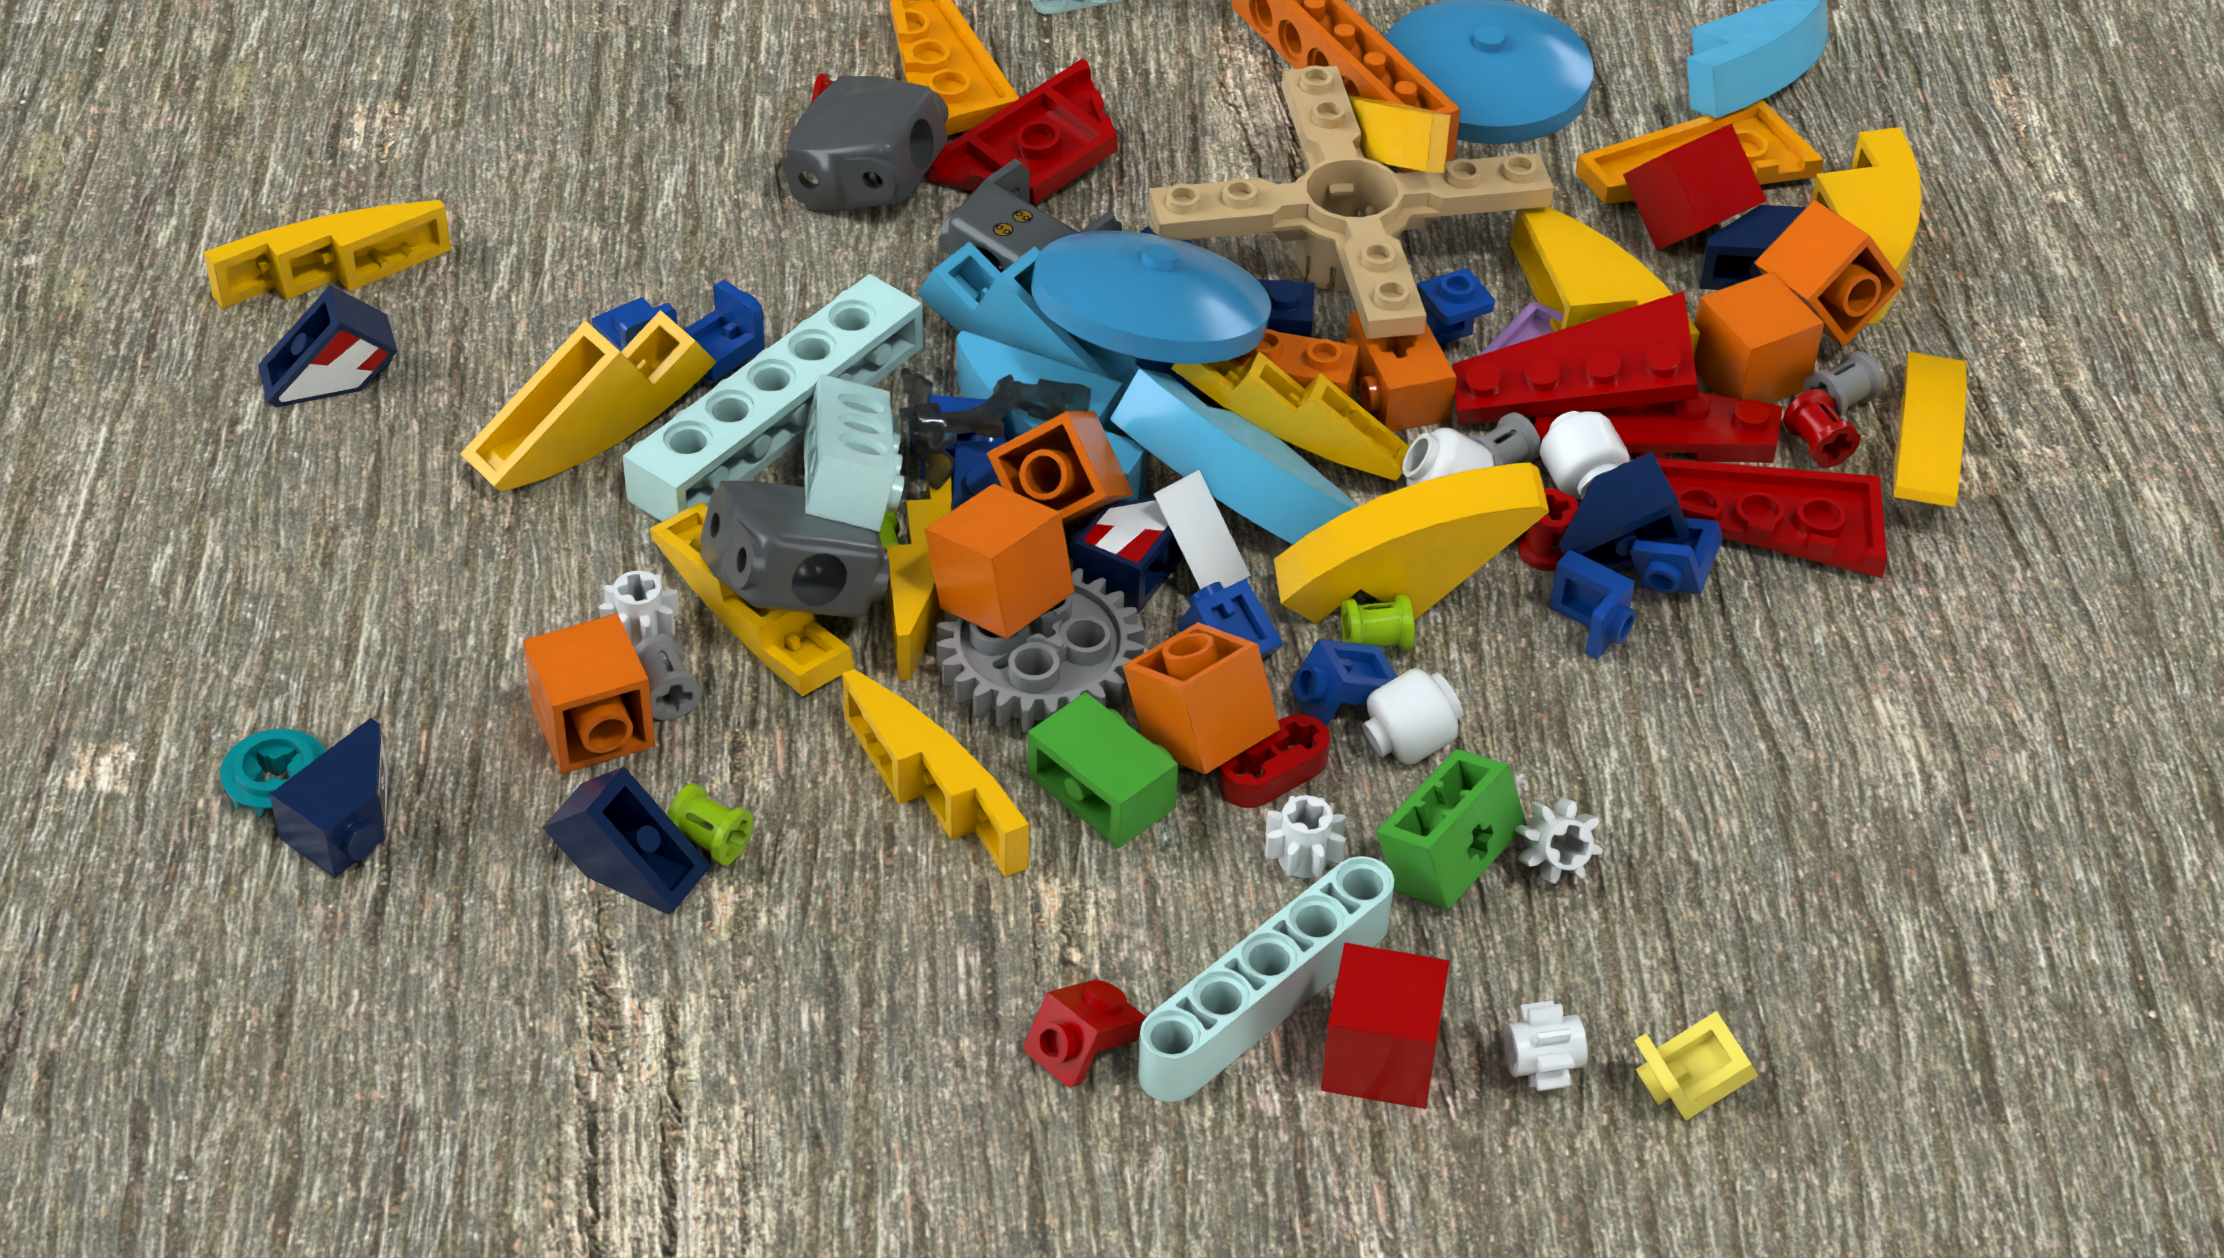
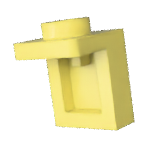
M1717 1011L1658 1048L1654 1046L1647 1033L1634 1040L1647 1060L1646 1063L1636 1068L1642 1081L1658 1105L1671 1098L1685 1121L1759 1076Z

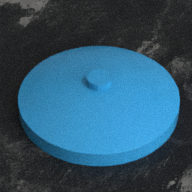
M1505 0L1441 1L1421 7L1407 14L1396 22L1385 36V39L1460 108L1457 140L1484 144H1508L1541 138L1571 123L1580 115L1589 100L1593 79V61L1584 41L1569 26L1557 18L1523 4Z
M1089 231L1059 238L1045 246L1038 254L1031 282L1032 296L1038 307L1050 320L1064 330L1107 350L1159 362L1200 364L1240 357L1255 349L1262 342L1271 312V301L1265 288L1241 266L1217 253L1194 244L1148 233Z

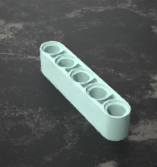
M1365 856L1352 857L1341 862L1150 1013L1141 1025L1138 1059V1079L1141 1088L1146 1094L1156 1100L1165 1102L1182 1101L1192 1096L1338 977L1344 942L1374 947L1382 941L1388 933L1395 881L1392 871L1385 863Z

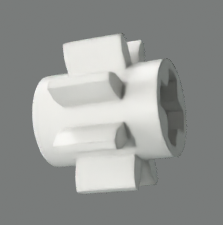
M631 571L621 575L614 585H605L603 587L605 603L599 606L600 618L618 613L633 647L638 645L644 638L652 635L675 634L674 617L680 614L678 592L674 589L663 591L661 575H654L647 571Z
M1308 795L1290 796L1282 813L1270 810L1267 813L1265 832L1266 859L1278 858L1280 866L1286 871L1287 876L1293 875L1300 878L1322 877L1323 871L1328 865V860L1335 863H1341L1344 860L1346 838H1344L1345 815H1333L1331 807L1325 802L1324 798Z
M1561 797L1557 802L1556 811L1536 801L1533 802L1532 810L1535 815L1529 819L1527 826H1515L1514 830L1521 836H1524V842L1527 847L1519 855V861L1530 867L1542 862L1540 868L1541 878L1551 883L1558 881L1562 869L1581 879L1584 878L1586 874L1583 865L1587 863L1592 854H1602L1603 851L1600 846L1594 844L1591 830L1599 824L1598 818L1587 813L1578 815L1575 818L1577 802L1566 797ZM1566 833V840L1563 845L1554 844L1551 847L1553 835L1560 836Z
M1553 1001L1520 1005L1522 1022L1509 1023L1504 1027V1050L1512 1076L1528 1075L1529 1087H1536L1537 1091L1570 1087L1569 1070L1584 1068L1587 1064V1040L1581 1019L1576 1014L1563 1016L1562 1005H1554Z

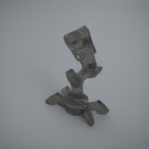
M908 368L902 369L900 375L903 393L910 396L908 408H900L898 417L902 421H907L913 448L916 453L921 454L922 459L928 464L926 475L930 487L934 490L940 489L945 484L955 468V459L944 448L956 442L957 434L974 432L984 437L1002 438L1004 436L1005 423L1000 419L1013 409L1024 410L1028 412V416L1046 422L1066 411H1089L1091 389L1085 385L1039 379L1037 384H1027L1014 381L1012 374H1009L997 381L993 388V395L980 406L973 407L970 410L942 413L937 402H930L933 392L932 382Z

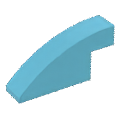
M1774 0L1692 28L1693 55L1687 57L1690 108L1711 117L1720 118L1748 107L1794 82L1819 59L1828 43L1827 0Z
M969 241L934 268L917 293L959 332L961 330L1122 382L1123 396L1140 368L1135 364L1136 357L1110 351L1080 339L1058 326L1041 311L1031 292L1035 261L1040 253L1035 246L1001 273Z
M961 330L956 337L957 383L965 398L1000 400V435L1006 438V442L1066 411H1095L1134 493L1133 496L1121 502L1141 498L1146 490L1148 450L1134 440L1117 435L1121 428L1110 420L1123 397L1122 382Z
M1139 368L1110 418L1113 423L1137 443L1183 477L1200 470L1212 497L1292 545L1337 516L1359 506L1281 439L1232 411L1207 407L1170 374Z

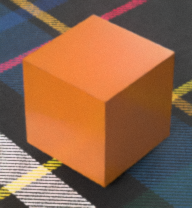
M1815 199L1754 262L1763 275L1773 272L1824 322L1823 333L1843 347L1853 339L1905 284L1869 234Z
M1773 272L1701 296L1695 320V326L1700 332L1694 357L1696 373L1717 395L1757 400L1762 403L1772 404L1804 392L1805 379L1814 372L1824 322Z
M1066 411L986 453L1003 488L1061 512L1064 530L1099 513L1105 505L1119 503L1134 495L1095 411Z
M992 484L925 528L940 608L1005 639H1008L1074 593L1061 512Z
M618 613L523 640L532 709L561 774L655 747L649 679Z
M1197 622L1123 665L1142 736L1152 744L1164 747L1177 763L1202 774L1209 773L1280 730L1257 643Z

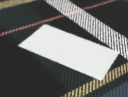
M1200 470L1154 493L1200 589L1215 582H1221L1223 588H1226L1251 576Z

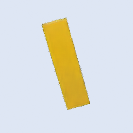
M1348 95L1361 131L1360 148L1364 158L1423 172L1444 173L1451 115L1415 108L1413 105Z
M440 200L383 205L320 216L262 231L204 251L203 253L212 296L224 309L274 288L279 291L285 300L335 280H339L348 291H352L451 251L445 205Z
M1259 351L1244 367L1236 360L1230 359L1200 364L1174 363L1171 368L1221 406L1279 439L1335 463L1396 481L1403 474V461L1410 446L1321 373L1306 388H1303Z
M1908 351L1903 372V395L1899 409V433L1894 452L1893 497L1956 507L1966 413L1967 361Z
M950 455L925 456L926 499L906 500L907 544L886 546L890 564L887 588L898 681L911 680L933 636L941 610L925 528L952 511Z
M700 502L650 528L653 541L719 620L764 665L802 697L841 676L843 672L855 668L851 647L814 620L813 613L752 606L713 575L700 556L702 551L701 532L708 509L705 504Z
M856 669L843 672L844 718L897 803L902 804L923 796L951 841L976 832L1004 877L1029 869V823L995 778L952 735L907 700Z

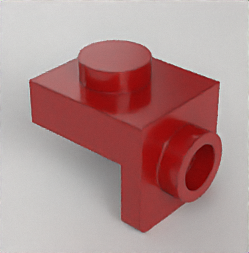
M1098 979L1048 991L1024 1042L1023 1050L1067 1087L1077 1086L1083 1082L1097 1052L1137 1041L1140 1036L1142 1022L1147 1017L1127 1002V997L1122 990L1113 984Z

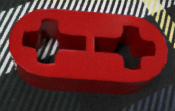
M1294 714L1278 720L1279 731L1220 765L1219 791L1224 799L1239 807L1257 808L1320 774L1325 769L1329 756L1330 734L1325 724L1317 718L1305 714ZM1261 773V774H1260V777H1258V778H1255V777H1254V776H1256L1257 774Z

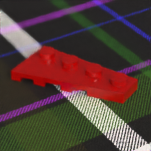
M1684 291L1452 364L1456 375L1455 399L1458 425L1499 421L1503 416L1513 412L1522 414L1527 418L1563 414L1570 411L1581 412L1698 399V383Z
M1698 391V399L1590 410L1588 412H1599L1611 421L1627 451L1638 453L1639 456L1653 452L1656 458H1664L1673 453H1690L1695 461L1773 463L1783 406ZM1562 414L1536 417L1534 427L1540 437L1541 444L1552 422Z
M1656 458L1679 501L1684 517L1718 521L1723 538L1883 578L1887 564L1880 476Z

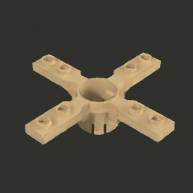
M1316 65L1308 66L1304 69L1283 70L1282 90L1309 167L1306 174L1299 177L1296 182L1274 184L1263 178L1232 179L1224 182L1190 185L1176 184L1168 187L1149 188V210L1156 234L1159 236L1181 241L1273 232L1280 242L1294 240L1296 243V265L1303 276H1307L1309 283H1315V287L1325 290L1329 289L1332 286L1333 268H1336L1334 291L1351 292L1366 339L1425 334L1427 315L1399 240L1400 232L1426 228L1441 216L1552 206L1554 192L1553 184L1540 153H1516L1502 157L1461 158L1446 161L1444 173L1423 171L1395 173L1380 162L1364 158L1360 148L1361 131L1338 67ZM1358 211H1361V217H1358Z

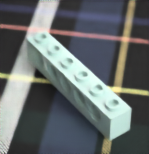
M868 274L848 290L842 291L828 305L809 319L800 322L790 333L769 348L762 350L753 360L730 377L721 380L715 388L688 408L679 411L673 419L646 439L637 442L627 453L622 455L627 501L663 522L700 502L708 507L714 489L719 488L720 481L751 480L804 439V427L819 374L872 387L923 348L922 303L871 274Z

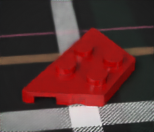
M1083 58L947 144L924 177L931 182L975 191L987 177L1016 159L1030 172L1029 203L1036 205L1117 152V134L1110 117L1105 114L1104 101L1100 91L1094 87L1088 62Z

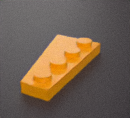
M890 0V13L905 80L909 83L929 87L944 100L948 107L949 115L944 125L947 136L971 130L1019 99V96L952 0Z
M1762 99L1748 107L1720 118H1714L1709 115L1578 155L1575 173L1604 204L1634 201L1623 174L1668 151L1731 123L1759 185L1815 178L1816 174L1822 171L1824 159Z

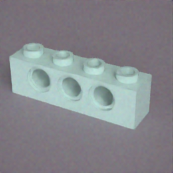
M819 374L804 427L805 514L880 532L885 511L896 513L903 492L904 476L900 475L903 456L898 454L901 434L896 433L899 414L891 412L890 391Z

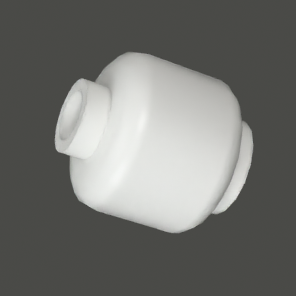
M1570 411L1560 415L1550 425L1548 433L1542 440L1539 451L1543 464L1557 488L1566 494L1572 495L1576 500H1583L1596 476L1610 471L1623 463L1630 462L1627 448L1611 421L1599 412L1585 411L1580 413L1578 411Z
M1439 428L1430 434L1423 433L1417 437L1405 455L1402 470L1408 487L1422 481L1462 471L1493 467L1494 461L1492 453L1484 445L1452 428Z
M1413 668L1376 689L1368 696L1366 702L1370 720L1363 723L1362 728L1369 743L1380 757L1392 753L1403 764L1413 765L1457 738L1459 732L1457 719L1464 716L1457 695L1440 673L1436 672L1430 676L1421 669Z

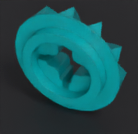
M270 729L250 735L238 742L227 753L222 762L220 778L223 792L230 796L236 810L251 807L261 818L270 809H273L269 794L325 753L326 750L311 735L293 729ZM263 770L266 772L271 771L278 775L287 770L289 778L281 780L277 777H271L265 781Z

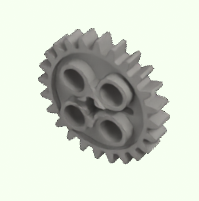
M1078 568L1071 573L1074 593L1008 639L944 610L945 622H940L937 625L936 642L937 667L942 668V683L944 686H955V701L957 703L973 699V715L975 717H980L990 710L996 711V726L998 727L1004 726L1012 717L1020 718L1022 732L1026 733L1032 728L1035 720L1044 721L1085 692L1105 707L1106 701L1121 706L1124 703L1125 688L1129 689L1123 665L1144 653V627L1137 625L1136 607L1124 608V593L1122 591L1105 595L1106 579L1104 578L1094 580L1088 585L1083 583V569Z

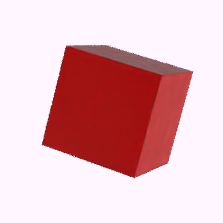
M1732 123L1668 151L1623 174L1657 251L1767 201Z
M1344 942L1328 1022L1321 1091L1426 1109L1450 960Z

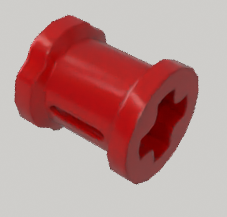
M1813 389L1799 395L1789 404L1784 413L1783 422L1789 432L1803 438L1810 447L1809 455L1820 468H1830L1839 465L1855 452L1859 446L1861 436L1851 422L1843 421L1835 412V404L1829 393L1822 389Z
M1544 488L1549 513L1521 535L1518 543V553L1523 562L1532 568L1542 571H1555L1557 562L1563 557L1558 544L1573 519L1579 503L1575 497L1559 489ZM1552 546H1556L1554 553H1551Z

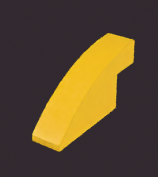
M1901 127L1859 132L1851 170L1816 174L1810 203L1815 199L1869 234L1904 281L1919 225L1922 202L1920 174L1915 157ZM1900 289L1867 324L1880 322L1894 302Z
M1551 207L1516 210L1510 245L1537 302L1564 314L1562 322L1552 317L1550 318L1549 324L1553 332L1580 324L1589 319L1600 318L1673 295L1665 284L1638 259L1584 223ZM1688 315L1693 356L1695 357L1700 332Z
M661 310L621 352L585 320L460 454L500 492L552 477L590 460L638 431L683 396L717 362L696 340Z
M1529 462L1462 471L1422 481L1382 495L1337 516L1305 535L1274 559L1280 603L1311 622L1319 624L1341 606L1343 600H1348L1360 589L1383 603L1394 602L1397 595H1408L1412 604L1415 621L1549 513L1539 468Z

